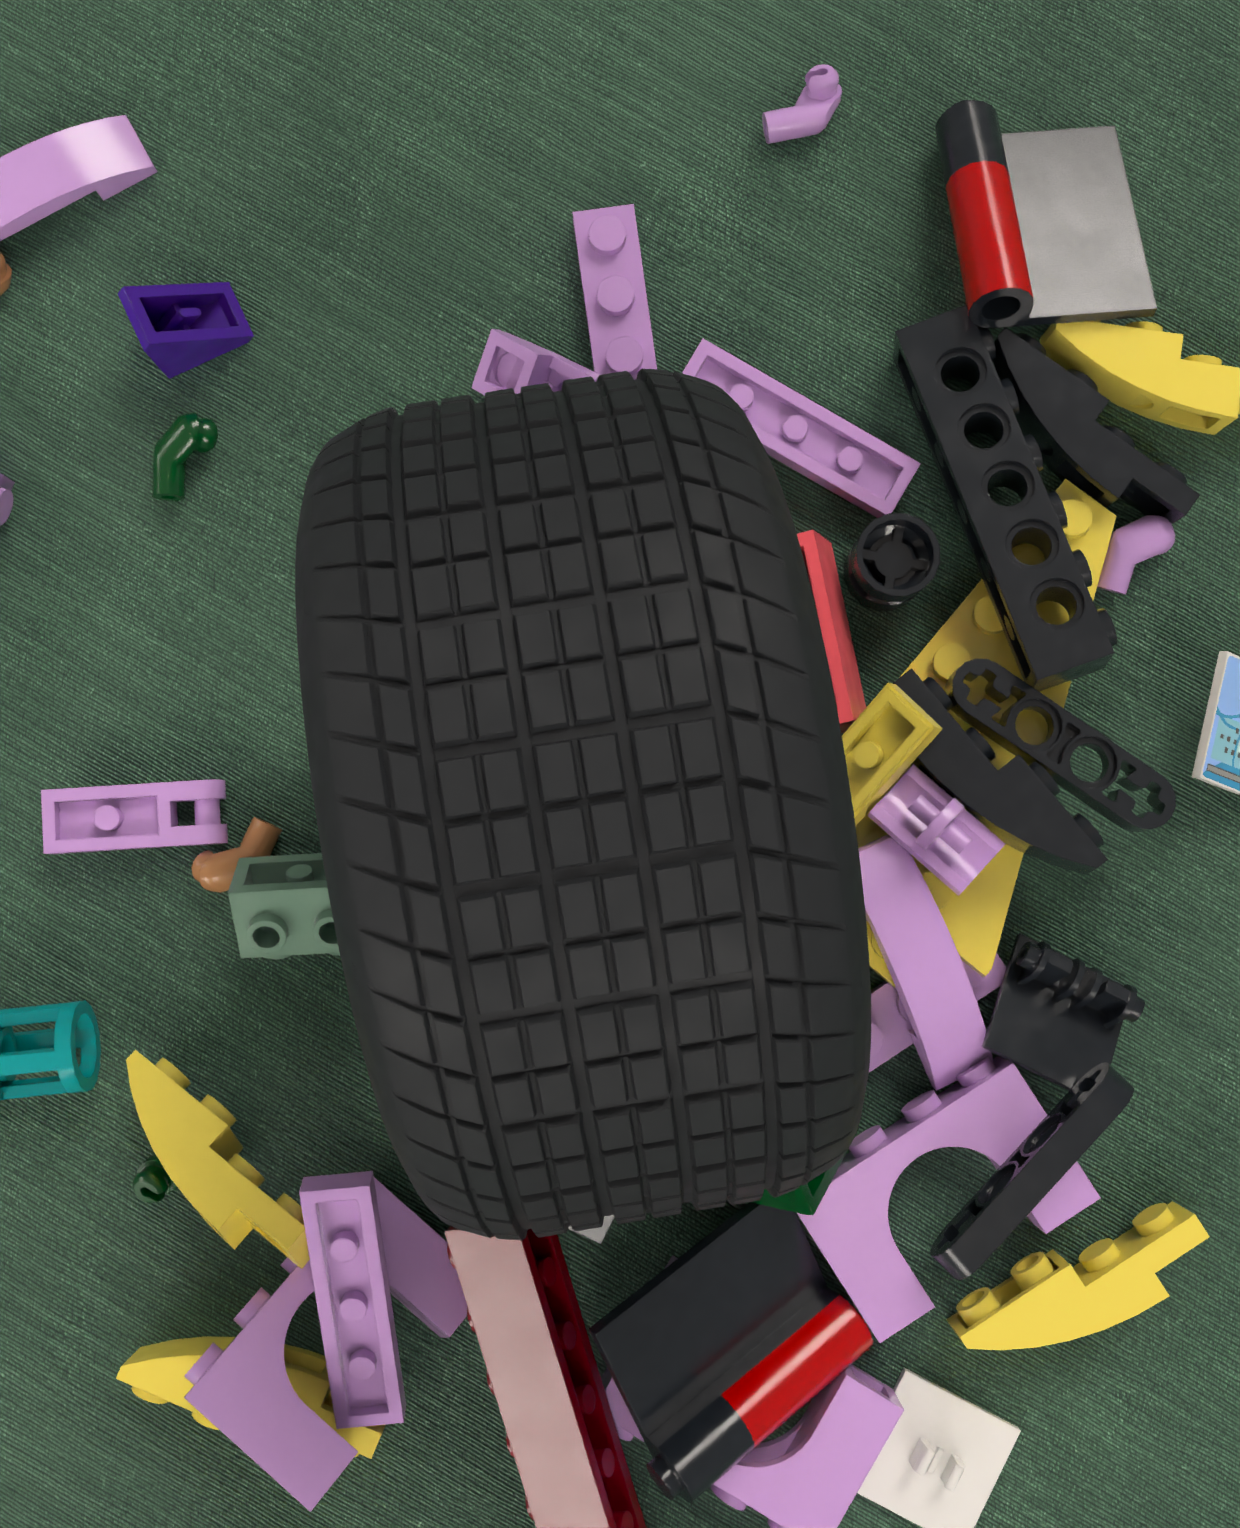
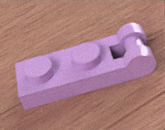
M192 780L41 790L43 854L227 844V824H221L220 800L226 799L225 780ZM194 801L195 825L178 826L177 802Z

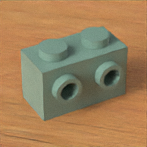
M322 853L239 858L228 891V897L241 959L265 957L267 959L279 960L292 955L325 953L340 956Z

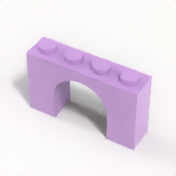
M988 1056L957 1075L958 1082L938 1095L934 1090H930L915 1097L901 1109L905 1117L885 1130H882L880 1125H876L857 1135L849 1147L850 1152L844 1156L815 1214L804 1215L797 1213L879 1343L935 1308L897 1248L890 1231L888 1220L889 1199L899 1175L919 1156L944 1147H963L978 1151L986 1155L996 1170H998L1047 1116L1014 1063L1000 1056L995 1057L993 1062ZM1076 1161L1027 1215V1218L1047 1234L1101 1197Z
M374 1177L390 1293L440 1338H448L467 1316V1303L458 1274L448 1257V1242ZM287 1257L280 1266L290 1275L272 1295L261 1287L233 1320L242 1330L223 1351L213 1342L185 1374L184 1377L194 1386L184 1398L311 1512L358 1451L299 1398L289 1381L284 1361L286 1333L296 1310L315 1290L310 1260L301 1269Z
M672 1255L666 1267L678 1258ZM851 1364L814 1396L806 1412L793 1428L774 1440L760 1443L711 1486V1490L724 1503L737 1510L744 1511L748 1505L769 1518L767 1523L770 1528H837L901 1417L904 1408L892 1388ZM606 1368L601 1380L619 1438L631 1441L635 1436L644 1442L608 1368Z

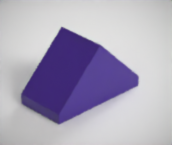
M229 282L123 286L117 293L144 352L169 379L247 344L254 337Z

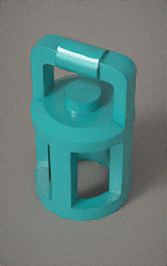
M86 1000L0 1009V1101L62 1093L87 1092L94 1088L100 1070V1032L92 1006ZM56 1021L55 1028L14 1033L12 1027L15 1025ZM76 1048H81L80 1066H78ZM57 1070L59 1075L15 1080L17 1074Z

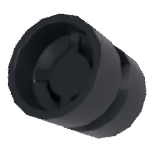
M889 513L874 519L850 548L844 562V581L850 594L861 605L875 611H892L908 604L935 577L939 567L940 545L934 531L923 520L907 513Z

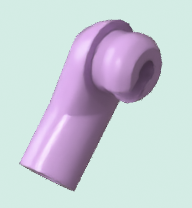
M822 64L811 68L805 76L806 86L803 88L794 106L763 112L762 123L767 144L816 135L826 128L841 101L842 87L838 84L839 74L833 67Z
M1147 515L1116 529L1111 535L1097 588L1126 595L1135 564L1166 553L1173 546L1175 532L1168 519L1162 516Z

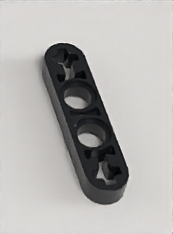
M973 659L965 662L949 676L945 685V692L953 703L951 710L959 718L1013 755L1017 756L1019 754L1028 765L1033 762L1039 763L1052 776L1057 785L1117 826L1130 832H1144L1164 825L1172 817L1176 807V794L1171 783L1163 775L998 663L989 659ZM978 676H982L988 681L985 687V692L988 696L998 703H1002L1011 694L1017 701L1002 714L999 723L992 719V716L1002 708L987 699H982L975 705L970 703L966 699L970 688L963 683L964 679L972 682ZM1023 710H1034L1040 713L1047 722L1048 734L1046 739L1039 745L1028 744L1017 734L1015 721L1018 714ZM1077 747L1091 748L1100 756L1102 772L1095 782L1082 781L1073 774L1070 767V758ZM1121 769L1125 772V775L1119 778L1116 783L1131 792L1146 787L1150 791L1147 803L1154 810L1153 812L1148 811L1136 816L1132 812L1135 800L1131 796L1118 789L1109 792L1106 797L1102 794V791L1117 779Z
M1108 1062L1101 1063L1088 1071L945 1226L932 1244L930 1250L931 1257L956 1280H963L973 1274L1123 1111L1133 1096V1086Z

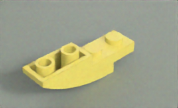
M1101 320L1051 324L1041 336L1040 344L1046 350L1047 357L1066 370L1073 369L1084 373L1095 382L1098 392L1110 400V402L1148 419L1185 430L1215 435L1236 420L1238 414H1240V368L1222 365L1221 359L1210 355H1192L1181 359L1184 334L1163 332V328L1159 324L1139 321L1121 326L1100 323Z
M135 1049L126 1059L130 1090L139 1120L150 1145L171 1180L208 1225L234 1250L254 1229L302 1269L310 1260L302 1208L285 1193L275 1202L258 1188L265 1179L250 1163L238 1155L243 1146L230 1129L237 1121L236 1118L209 1094L201 1102L190 1095L185 1089L191 1082L167 1059L162 1057L154 1065Z
M1173 1201L1169 1204L1158 1203L1141 1211L1132 1221L1134 1227L1114 1240L1110 1238L1102 1239L1088 1246L1079 1255L1080 1263L1074 1267L1053 1249L1046 1254L1035 1252L1024 1257L1012 1267L1010 1271L1012 1276L991 1290L988 1287H983L971 1292L957 1304L956 1310L958 1312L946 1320L967 1349L1012 1350L1036 1348L1081 1338L1108 1329L1139 1315L1169 1297V1294L1155 1273L1210 1236L1194 1213Z
M206 1336L176 1339L140 1347L120 1367L116 1379L131 1385L132 1392L147 1402L155 1404L173 1403L191 1411L193 1419L199 1424L219 1430L184 1398L194 1386L184 1376L213 1342L224 1351L235 1337ZM284 1344L286 1372L299 1398L358 1451L355 1457L360 1454L372 1459L385 1425L336 1429L325 1356L310 1350Z

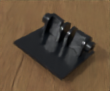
M1019 933L1015 939L982 1047L1070 1091L1095 1066L1105 1062L1111 1065L1123 1020L1127 1019L1130 1022L1138 1020L1144 1010L1145 1000L1137 996V989L1129 984L1122 985L1104 976L1101 970L1095 967H1086L1084 961L1077 958L1072 960L1052 950L1050 944L1044 941L1038 943Z

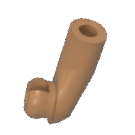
M253 817L239 847L215 854L210 850H206L196 856L191 867L194 879L200 882L201 886L207 891L220 893L228 891L239 858L270 856L282 829Z

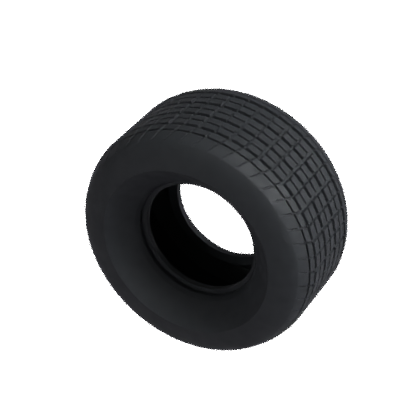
M641 369L635 380L627 371L599 375L596 382L591 376L564 380L562 391L556 392L552 391L549 383L521 387L518 394H515L513 388L486 392L484 403L475 404L470 395L442 399L441 405H438L435 400L407 404L403 415H399L395 408L389 407L369 415L366 419L359 420L334 436L323 446L310 468L296 538V627L305 735L330 905L357 1033L383 1123L399 1161L424 1204L441 1221L452 1227L488 1238L495 1236L497 1239L524 1240L528 1229H532L539 1238L567 1233L569 1226L574 1231L602 1227L604 1216L614 1215L617 1223L622 1224L645 1220L646 1213L650 1212L653 1218L681 1214L682 1204L692 1202L695 1210L700 1211L724 1207L726 1200L732 1205L759 1201L763 1197L764 1189H767L769 1194L776 1198L798 1189L801 1185L807 1184L834 1166L843 1157L857 1132L861 1119L871 1050V989L867 925L847 765L816 606L804 558L782 487L774 467L746 414L738 403L722 388L709 381L676 371Z

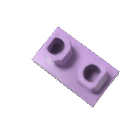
M914 764L867 815L958 896L1005 845L1001 839L964 808V805L956 798H952Z

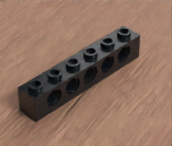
M967 305L895 331L894 362L1024 682L1040 692L1104 669L1114 654L1112 646L1117 645V634L1108 612L1104 608L1096 610L1087 588L1092 585V575L1088 562L1081 550H1071L1063 529L1067 528L1068 525L1065 508L1059 495L1055 491L1047 493L1039 474L1043 470V459L1039 446L1031 434L1026 436L1022 434L1015 417L1020 411L1015 389L1008 378L999 379L992 360L996 359V349L989 328L973 324L968 316ZM951 377H962L970 381L974 387L964 392H956L947 388L943 382ZM973 432H986L995 438L997 444L990 448H977L967 441L966 436ZM998 487H1007L1019 495L1021 502L1013 506H1002L995 503L988 492ZM1019 544H1032L1042 551L1045 561L1036 565L1024 564L1014 556L1012 548ZM1044 601L1057 602L1067 610L1069 621L1059 625L1047 623L1038 615L1036 605Z

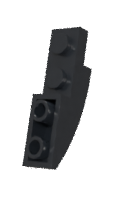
M1005 327L994 341L996 359L992 360L999 379L1008 378L1011 381L1020 409L1019 414L1015 417L1023 436L1031 434L1035 438L1043 463L1062 482L1067 479L1105 508L1120 497L1145 516H1162L1168 519L1171 524L1186 516L1200 496L1199 493L1186 485V477L1173 466L1163 462L1155 463L1135 449V443L1132 438L1122 430L1113 426L1103 427L1095 421L1110 400L1098 392V387L1091 378L1080 371L1064 369L1046 356V350L1037 340L1023 333L1014 334Z
M911 668L892 683L900 687L943 728L911 766L914 764L952 798H956L965 806L964 808L999 839L1034 858L1085 875L1097 869L1108 860L1099 849L1104 845L1099 832L1080 813L1072 817L1055 797L1060 793L1057 783L1039 763L1033 762L1028 766L1018 754L997 770L991 763L996 758V755L989 743L973 727L968 728L966 731L961 728L948 712L953 708L952 701L933 678L928 677L922 681Z

